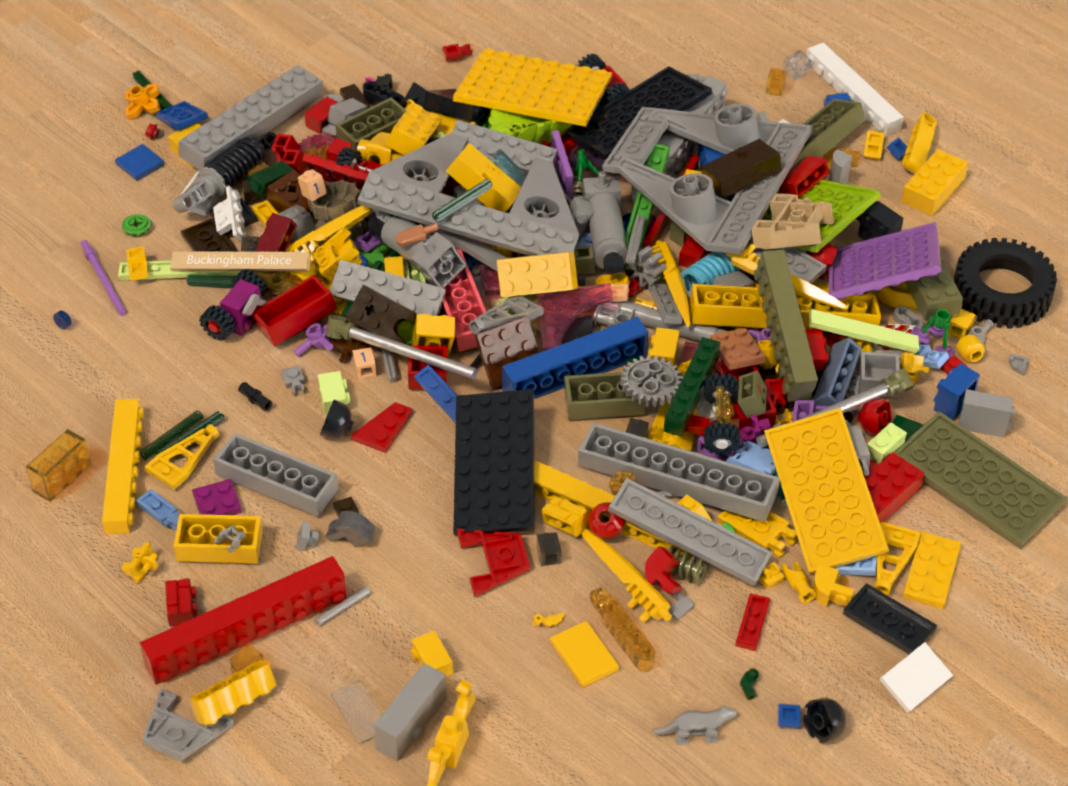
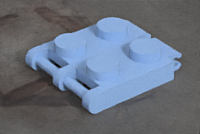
M746 441L741 449L735 451L733 457L727 459L728 463L773 475L776 472L770 449L760 448L759 445L750 441Z

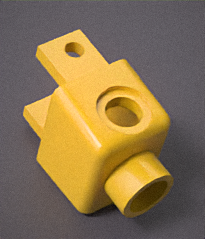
M379 132L371 140L361 139L357 146V151L361 152V160L366 159L382 165L404 155L385 146L390 133Z

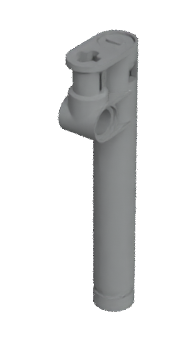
M629 301L600 302L592 320L594 325L600 323L610 327L638 317L645 326L655 329L679 330V336L698 342L701 341L702 337L710 339V335L728 332L727 330L718 329L710 325L692 324V320H690L691 325L688 328L683 319L682 324L663 323L658 310Z

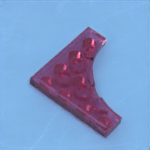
M600 284L537 295L538 305L544 308V315L539 316L543 351L563 344L567 329L585 311L600 304L612 302L611 284Z

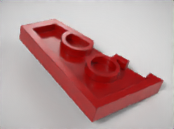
M394 402L351 434V440L386 453L412 415V408Z

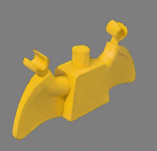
M463 679L456 688V691L460 694L458 695L452 716H445L435 738V746L430 747L427 759L431 760L428 786H438L446 767L455 769L469 737L467 721L465 720L475 702L476 696L473 691H470L472 685Z

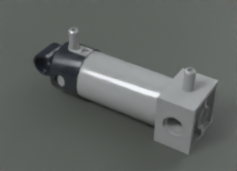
M372 209L374 212L364 218L368 223L369 233L415 265L424 278L434 286L444 288L467 266L454 245L437 232L433 236L430 233L426 234L427 238L422 241L401 247L396 243L397 234L417 226L416 223L409 219L396 218L395 215Z

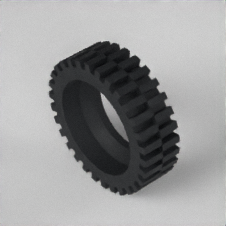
M992 238L991 242L984 239L982 244L975 242L973 247L971 245L968 246L966 251L964 250L961 253V257L959 256L953 281L963 297L961 309L969 310V312L976 314V321L982 322L983 319H989L993 323H997V328H1002V324H1006L1007 329H1012L1013 324L1017 328H1021L1023 323L1026 326L1031 325L1032 321L1036 323L1040 317L1043 318L1045 313L1048 312L1057 283V273L1054 271L1053 263L1049 264L1050 259L1048 257L1043 258L1044 253L1041 251L1036 253V247L1034 246L1027 248V243L1022 242L1021 245L1016 244L1017 240L1012 239V242H1007V238H1002L1001 241H998L997 238ZM994 268L1006 269L1024 276L1032 285L1022 292L1003 293L987 286L980 278L979 272Z

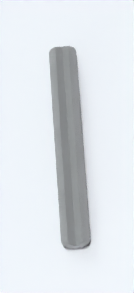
M636 216L626 255V263L634 264L636 261L646 218L644 216Z

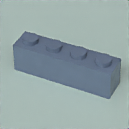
M849 337L835 343L832 347L828 363H826L813 398L816 406H831L843 401L862 350Z

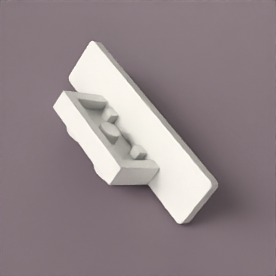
M227 186V199L213 207L216 230L220 235H223L232 229L233 235L242 244L247 243V233L244 229L245 221L242 216L243 208L240 204L241 196L237 190Z

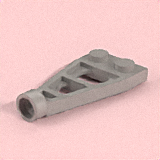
M518 295L501 302L476 319L471 320L469 327L473 334H477L523 316H528L529 320H534L536 317L544 315V308ZM507 309H510L517 314L511 315L505 311Z

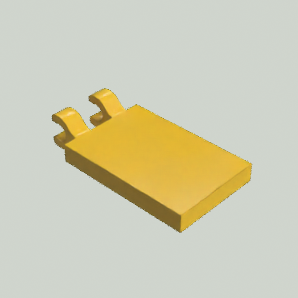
M726 510L717 517L718 523L721 525L725 521L730 523L734 527V533L765 549L769 548L778 558L785 554V551L782 550L785 544L778 541L781 536L790 546L797 542L795 538L797 533L794 529H790V522L770 511L765 522Z

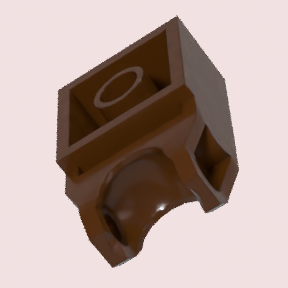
M295 170L267 186L266 200L280 213L294 205H299L305 208L308 213L314 215L313 211H310L307 198L302 195L297 177L301 175Z

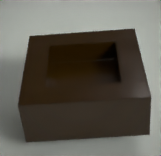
M352 496L333 502V508L338 517L341 511L359 513Z

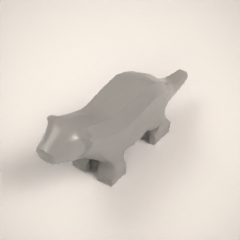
M725 705L713 711L688 710L678 715L669 725L653 729V734L664 735L677 732L676 742L678 745H688V739L685 738L691 735H706L707 744L716 743L718 728L726 721L736 717L737 712Z

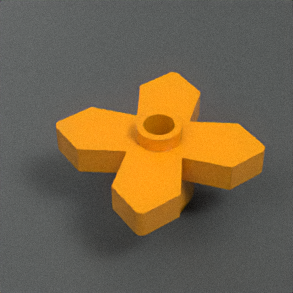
M156 83L147 85L145 88L135 85L125 92V99L130 104L125 108V115L129 120L137 118L143 110L150 114L160 111V104L155 99L159 95V87Z

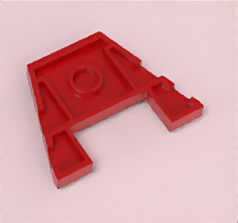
M457 529L461 548L482 545L490 574L470 577V585L474 597L530 570L521 533L495 532L494 534H488L475 530L474 533H465V529Z

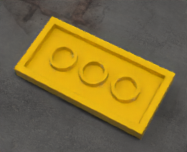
M921 531L903 598L943 609L961 542Z

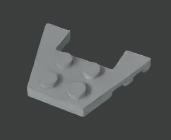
M161 688L143 736V745L182 761L233 727L234 719L223 715L218 719L217 723L203 727L169 712L177 703L178 695Z

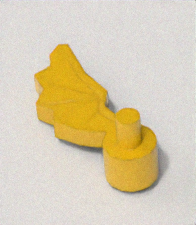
M565 613L549 615L547 618L536 614L532 622L535 627L541 625V623L547 627H556L557 624L562 623Z

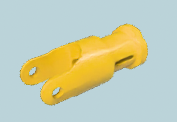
M794 562V571L788 569L785 563H782L781 571L791 588L798 593V599L801 603H809L813 600L817 593L808 584L809 580L799 564Z

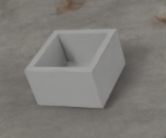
M861 351L858 365L859 393L880 385L882 379H889L890 375L899 371V354Z

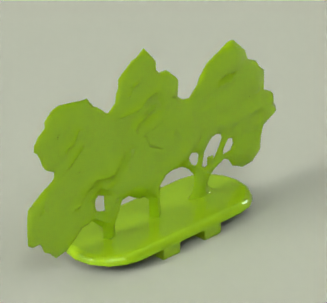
M497 109L491 110V116L488 120L492 125L490 127L491 130L515 136L516 132H520L517 136L518 138L538 144L545 141L551 143L552 131L558 130L560 136L565 134L564 130L572 125ZM513 125L520 126L523 130H521L520 128L517 130V129L513 128L512 126H513Z

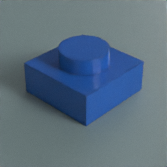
M898 137L886 148L898 160L905 155L907 146Z
M778 704V727L800 728V705Z

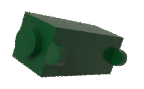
M280 161L247 177V181L250 183L249 188L260 197H264L267 195V186L294 169L284 161Z

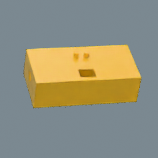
M470 143L446 169V172L467 190L483 180L489 179L493 184L492 188L477 197V199L488 208L501 212H506L521 189V186Z

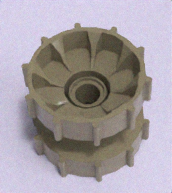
M343 180L332 183L326 182L327 194L314 201L307 199L310 211H313L315 219L320 218L315 225V229L360 206L357 204L361 191L357 189L355 182L350 183ZM363 219L348 229L351 232L348 238L355 242L357 237L366 233L368 229L367 221Z

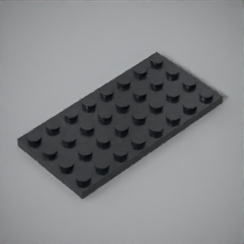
M668 66L595 111L586 127L574 124L564 130L567 138L607 160L642 107L686 111L712 95V88Z
M533 389L456 396L453 525L455 536H457V529H465V533H474L475 530L488 534L535 530Z

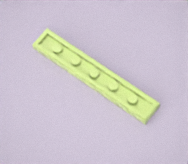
M811 309L809 312V327L912 353H917L919 350V338L917 335Z

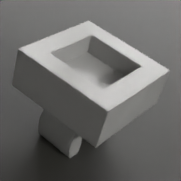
M302 523L297 533L296 550L304 551L306 545H316V540L319 539V532L310 531L311 523Z

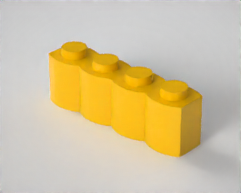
M263 660L254 662L243 670L213 684L208 689L193 695L190 701L197 722L207 726L213 725L223 715L227 716L235 713L236 709L241 705L246 706L253 703L254 699L259 695L264 696L271 693V690L277 685L270 663Z

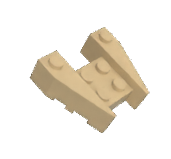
M775 194L770 201L772 221L757 220L751 228L753 245L756 248L768 250L821 244L820 224H834L832 204L823 201L814 203L811 202L810 198L806 197L804 200L798 199L797 195Z

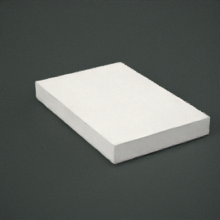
M924 642L879 680L908 713L950 679L953 674Z

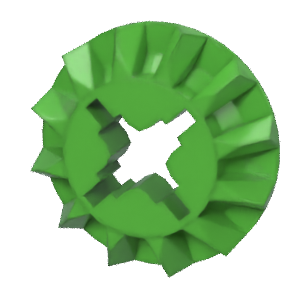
M134 214L124 219L122 229L125 234H130L131 237L134 235L139 236L141 233L146 234V231L150 230L151 222L145 215Z

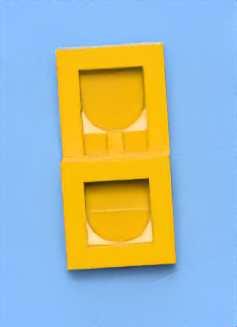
M867 131L864 158L881 159L885 133Z
M144 246L126 249L130 280L148 278L149 273Z

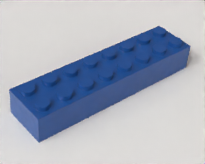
M636 317L502 366V392L533 389L534 399L563 389L564 376L606 373L625 366L626 359L645 356L646 358L649 331L640 319Z

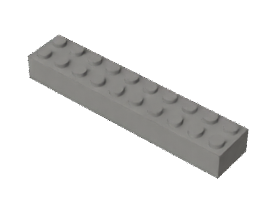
M299 65L293 67L179 140V157L201 171L202 168L207 167L238 144L242 138L251 137L255 139L265 134L320 98L323 81Z
M708 76L703 84L711 87L713 94L685 112L715 115L726 106L727 83ZM667 130L657 143L670 146L663 174L674 178L676 173L681 171L684 162L689 160L690 154L695 152L698 143ZM648 158L646 159L643 165L646 166ZM633 185L631 203L635 204L639 190Z
M596 423L592 424L578 449V462L581 467L624 480L628 478L640 485L666 491L680 497H684L687 494L697 502L763 522L766 521L779 493V477Z

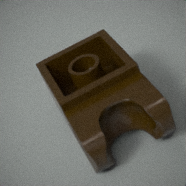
M362 285L345 318L374 334L406 344V339L398 333V325L404 320L415 323L417 313L378 291ZM371 308L375 310L374 314L370 312Z

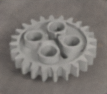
M650 355L647 356V359L640 356L639 361L633 358L632 363L627 362V367H623L620 385L623 386L622 391H627V397L632 396V401L639 400V405L646 402V407L650 403H653L654 407L657 406V403L664 406L665 401L671 404L683 376H681V371L677 370L678 366H671L672 361L666 363L664 357L658 360V356H655L654 359H651Z

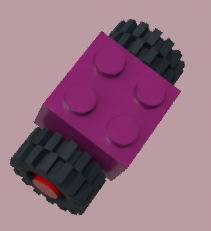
M250 269L241 270L232 280L231 285L233 287L220 302V306H209L200 316L199 322H201L200 326L204 327V332L207 331L209 336L212 335V338H217L218 340H225L232 332L243 336L247 330L251 329L252 324L255 322L252 315L243 314L244 307L251 295L258 294L259 298H262L266 294L267 285H264L266 283L265 280H261L262 277H258L257 273H252Z

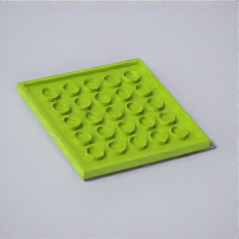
M826 180L819 181L799 199L804 200L806 197L810 198L811 202L819 203L820 201L831 203L834 224H820L821 244L794 247L817 253L868 207L874 204L881 197L880 190ZM770 205L761 220L772 221Z

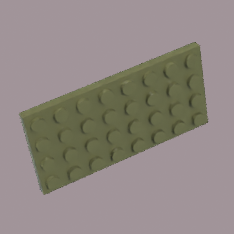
M940 411L894 451L895 454L924 472L923 481L1019 548L1048 522L1068 500L1066 496Z

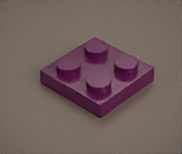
M231 479L192 489L196 506L201 515H237L242 513Z

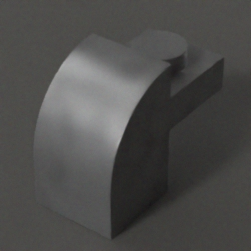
M341 511L338 519L333 520L329 524L325 537L330 542L345 537L357 547L370 543L376 526L359 513Z

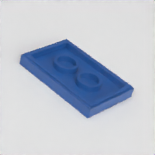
M187 101L180 102L156 113L157 119L178 131L208 118L207 112Z

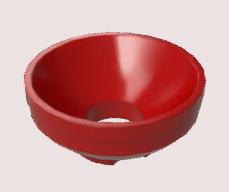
M610 502L596 505L591 510L588 518L592 533L601 539H612L618 536L625 526V519L608 511ZM604 512H608L611 515L610 520L606 523H602L599 520V516Z

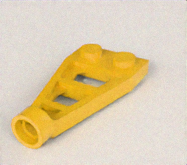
M209 424L205 429L199 430L158 454L145 466V471L175 490L190 476L211 443L220 436L219 431ZM195 442L201 446L196 453L193 454L185 449ZM178 454L188 458V461L182 468L177 467L169 462V460Z
M881 521L880 525L887 545L904 549L899 557L887 553L877 555L874 588L889 595L893 583L914 555L921 532ZM883 561L895 564L894 571L882 569Z

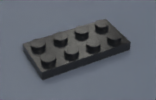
M867 583L843 610V615L908 654H911L924 642L926 643L938 626Z

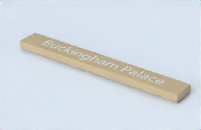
M173 251L170 269L172 271H241L250 269L252 271L309 272L311 254L310 252Z

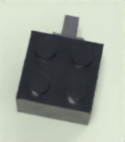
M875 201L874 204L856 218L860 223L858 236L864 240H869L899 232L902 229L904 218L880 201Z

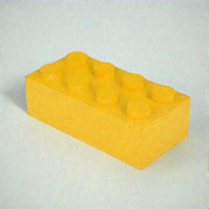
M412 103L393 127L385 146L402 155H406L427 145L429 139L435 136L442 119L437 114L428 112L422 106Z
M937 149L904 186L901 202L932 216L965 179L969 162Z
M574 251L497 260L501 297L567 291L578 288Z
M179 514L173 546L176 561L258 564L263 534L261 516ZM235 525V530L245 532V538L240 541L241 545L230 553L227 551L228 546L232 547V540L227 538L220 544H216L214 540L215 538L219 539L218 535L223 529L227 530L230 526ZM231 534V535H230V536L233 537V538L236 537L235 534Z

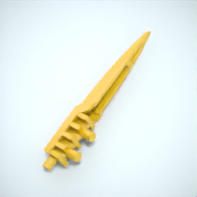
M361 205L288 246L286 252H310V262L314 263L316 259L313 252L320 247L319 245H324L326 241L343 227L350 229L374 211L372 208Z
M658 240L655 243L656 245L652 246V256L657 252L662 255L656 262L666 265V269L661 272L663 274L662 278L663 280L666 279L676 306L688 328L691 325L690 312L682 276L670 246L667 242Z
M751 243L743 250L742 254L726 253V256L731 258L733 266L751 275H754V270L758 266L757 261L760 259L753 253L756 246ZM791 274L797 295L837 308H849L833 296H829L823 290Z
M587 528L583 529L581 535L618 578L628 585L626 590L633 597L627 605L632 610L638 603L644 607L645 611L639 618L644 623L651 616L658 621L661 618L669 621L672 615L668 612L670 604L620 553L604 540L595 536Z

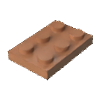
M738 328L733 331L710 335V339L721 342L719 355L729 370L766 363V356L746 328Z

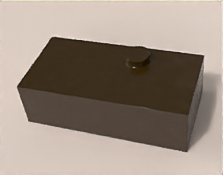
M761 139L739 147L701 166V174H705L712 179L715 194L722 199L782 171L780 153Z

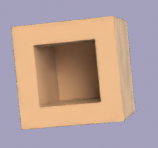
M313 169L297 177L302 195L307 199L314 201L327 194L322 175Z
M371 347L353 350V363L357 379L376 377V365Z

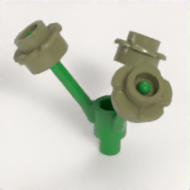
M584 149L578 150L576 168H571L573 174V193L576 195H583L582 172L584 168L589 167L599 177V171L587 159Z

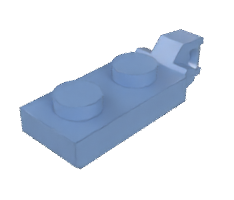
M150 489L135 500L138 507L162 526L168 527L170 525L176 531L179 518L177 509L155 491Z

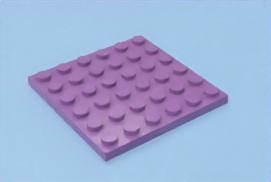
M933 222L838 247L834 261L829 267V296L831 295L837 300H842L846 296H857L865 291H877L885 286H897L904 281H916L920 277L937 275L941 272L937 223Z

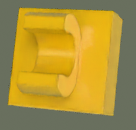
M772 562L764 567L758 580L769 590L784 582L785 576L780 572V568L776 563Z

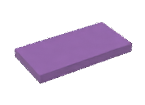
M552 131L551 148L557 149L553 161L555 171L563 193L565 192L570 199H573V174L559 131Z

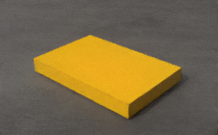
M587 621L550 637V643L582 688L619 671V665Z

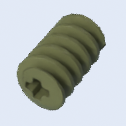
M670 546L668 551L679 560V563L671 570V574H678L679 578L686 576L688 582L693 580V583L698 585L702 581L708 565L703 566L702 559L696 563L694 555L689 560L687 552L680 556V549L673 553V546Z

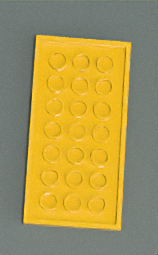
M841 407L764 431L809 575L816 573L819 564L836 568L889 552Z

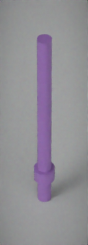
M83 240L81 246L84 249L85 257L94 267L119 315H125L126 310L97 260L95 250L90 247L87 240Z

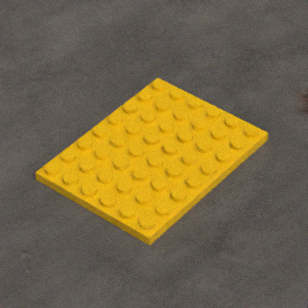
M487 48L482 50L454 93L453 101L586 127L612 79V72L602 69H591L587 66H575L571 63H558L555 60H542L539 57L532 58L522 54H510L506 51L499 52Z

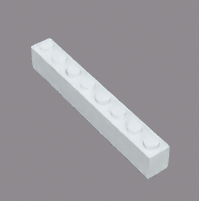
M821 43L807 49V64L838 93L847 92L850 101L862 103L864 117L878 131L885 133V137L902 130L904 117L826 44Z

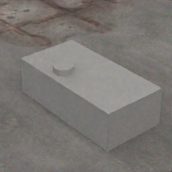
M425 663L420 667L375 723L376 750L397 762L413 741L421 737L424 727L446 701V674Z

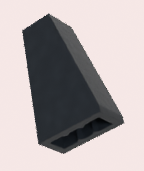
M456 89L426 91L425 108L469 122L486 121V107L453 101Z

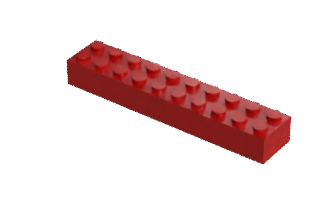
M331 556L140 642L145 668L155 685L167 682L181 673H186L190 669L206 664L216 657L226 655L230 651L243 647L251 641L263 638L278 629H283L287 625L302 620L315 612H320L330 605L340 603L347 598L345 574L334 556Z

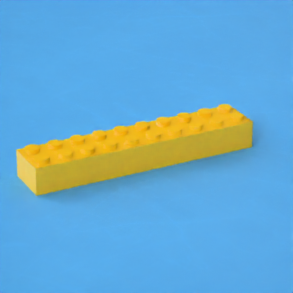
M692 284L689 300L692 324L767 328L766 312L764 313L762 310V296H759L758 288ZM796 294L805 329H816L809 327V312L811 309L877 326L880 324L881 314L876 295L874 294L850 295L839 300L849 307L847 309L823 304Z

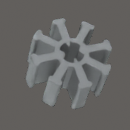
M650 246L643 250L642 248L638 249L634 264H625L626 269L635 271L629 278L635 280L639 277V286L641 287L648 283L652 285L663 277L661 272L666 269L665 264L656 262L662 255L657 252L652 256V247Z

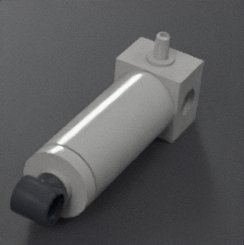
M599 172V177L583 178L582 200L590 202L593 210L589 227L596 264L604 269L605 275L624 274L628 247L620 210L621 189L618 176L606 177L605 172Z

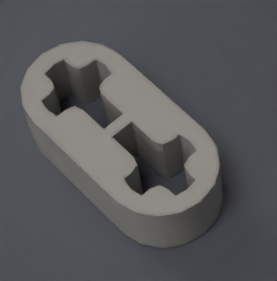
M897 306L893 315L895 322L923 328V320L908 307Z

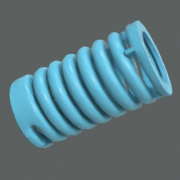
M712 252L683 270L681 276L684 278L687 290L690 291L692 284L712 285L715 277L735 271L742 272L743 270L733 266L731 258L727 257L726 253Z

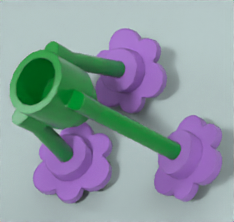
M944 309L937 310L935 316L930 317L929 322L924 328L914 327L911 331V334L917 335L919 342L924 344L929 343L930 335L928 332H931L934 337L938 335L943 337V345L936 346L935 350L947 352L949 358L954 355V349L947 345L950 327L948 322L950 313Z

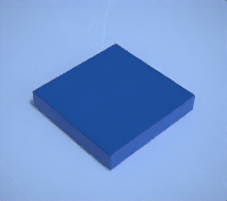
M141 144L116 158L115 163L137 181L162 167L164 160L144 144Z

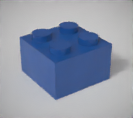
M962 363L956 368H952L945 379H941L937 385L938 392L934 398V411H940L954 421L961 413L966 389L976 391L980 374Z

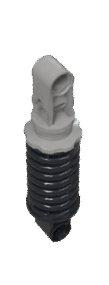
M267 132L255 139L244 137L229 151L207 167L202 168L200 177L195 179L194 184L174 199L173 207L175 211L183 213L194 209L207 199H212L215 195L223 196L227 186L233 187L249 175V173L265 164V153L272 149L276 134Z

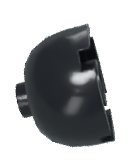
M335 399L333 400L320 436L329 439H339L344 436L346 431H351L354 421H351L352 413L346 404Z
M825 697L810 700L805 705L807 714L803 715L805 728L812 738L816 736L819 740L818 742L823 743L834 740L842 734L846 726V716L842 706L837 701Z

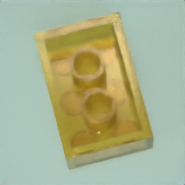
M67 429L26 466L32 491L51 502L65 488L72 484L78 476L87 471L91 461L86 440Z

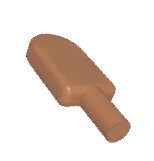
M437 223L423 227L422 224L399 232L396 236V243L401 247L409 246L426 239V234L439 230Z

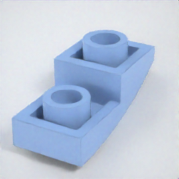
M920 343L919 350L915 353V355L924 356V366L939 369L949 359L947 352L931 351L930 345Z

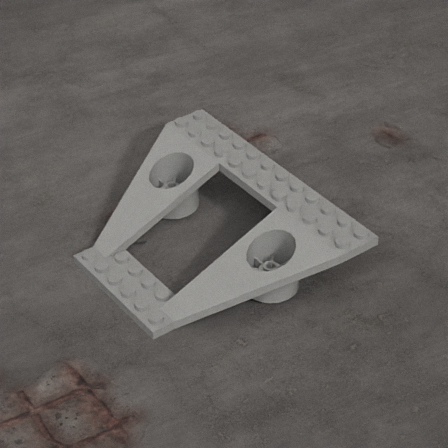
M746 104L725 106L715 115L642 107L602 165L603 172L620 173L706 251L742 254L752 237L751 228L757 220H761L771 199L779 190L810 136L812 126L757 120L755 109ZM665 130H669L723 154H728L739 147L761 139L780 153L782 171L737 192L733 200L729 202L715 196L713 181L705 174L690 173L675 179L643 164Z
M461 120L456 121L452 133L370 171L357 201L359 205L428 226L437 223L439 229L528 256L574 251L579 238L578 230L553 166L557 149ZM469 143L495 165L527 174L509 214L469 202L439 222L432 218L434 211L455 199V197L441 193L450 177L446 169Z

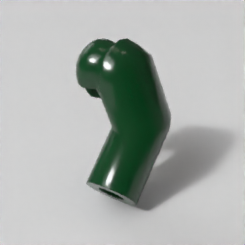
M754 668L746 671L740 680V686L747 700H752L757 696L753 686L759 677V672Z

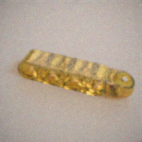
M599 587L592 590L589 596L590 602L600 614L604 626L639 671L648 672L652 670L655 660L653 646L620 603L614 600L605 588Z

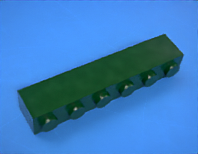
M702 337L665 414L664 432L680 437L683 436L704 391V381L712 374L718 361L721 342Z

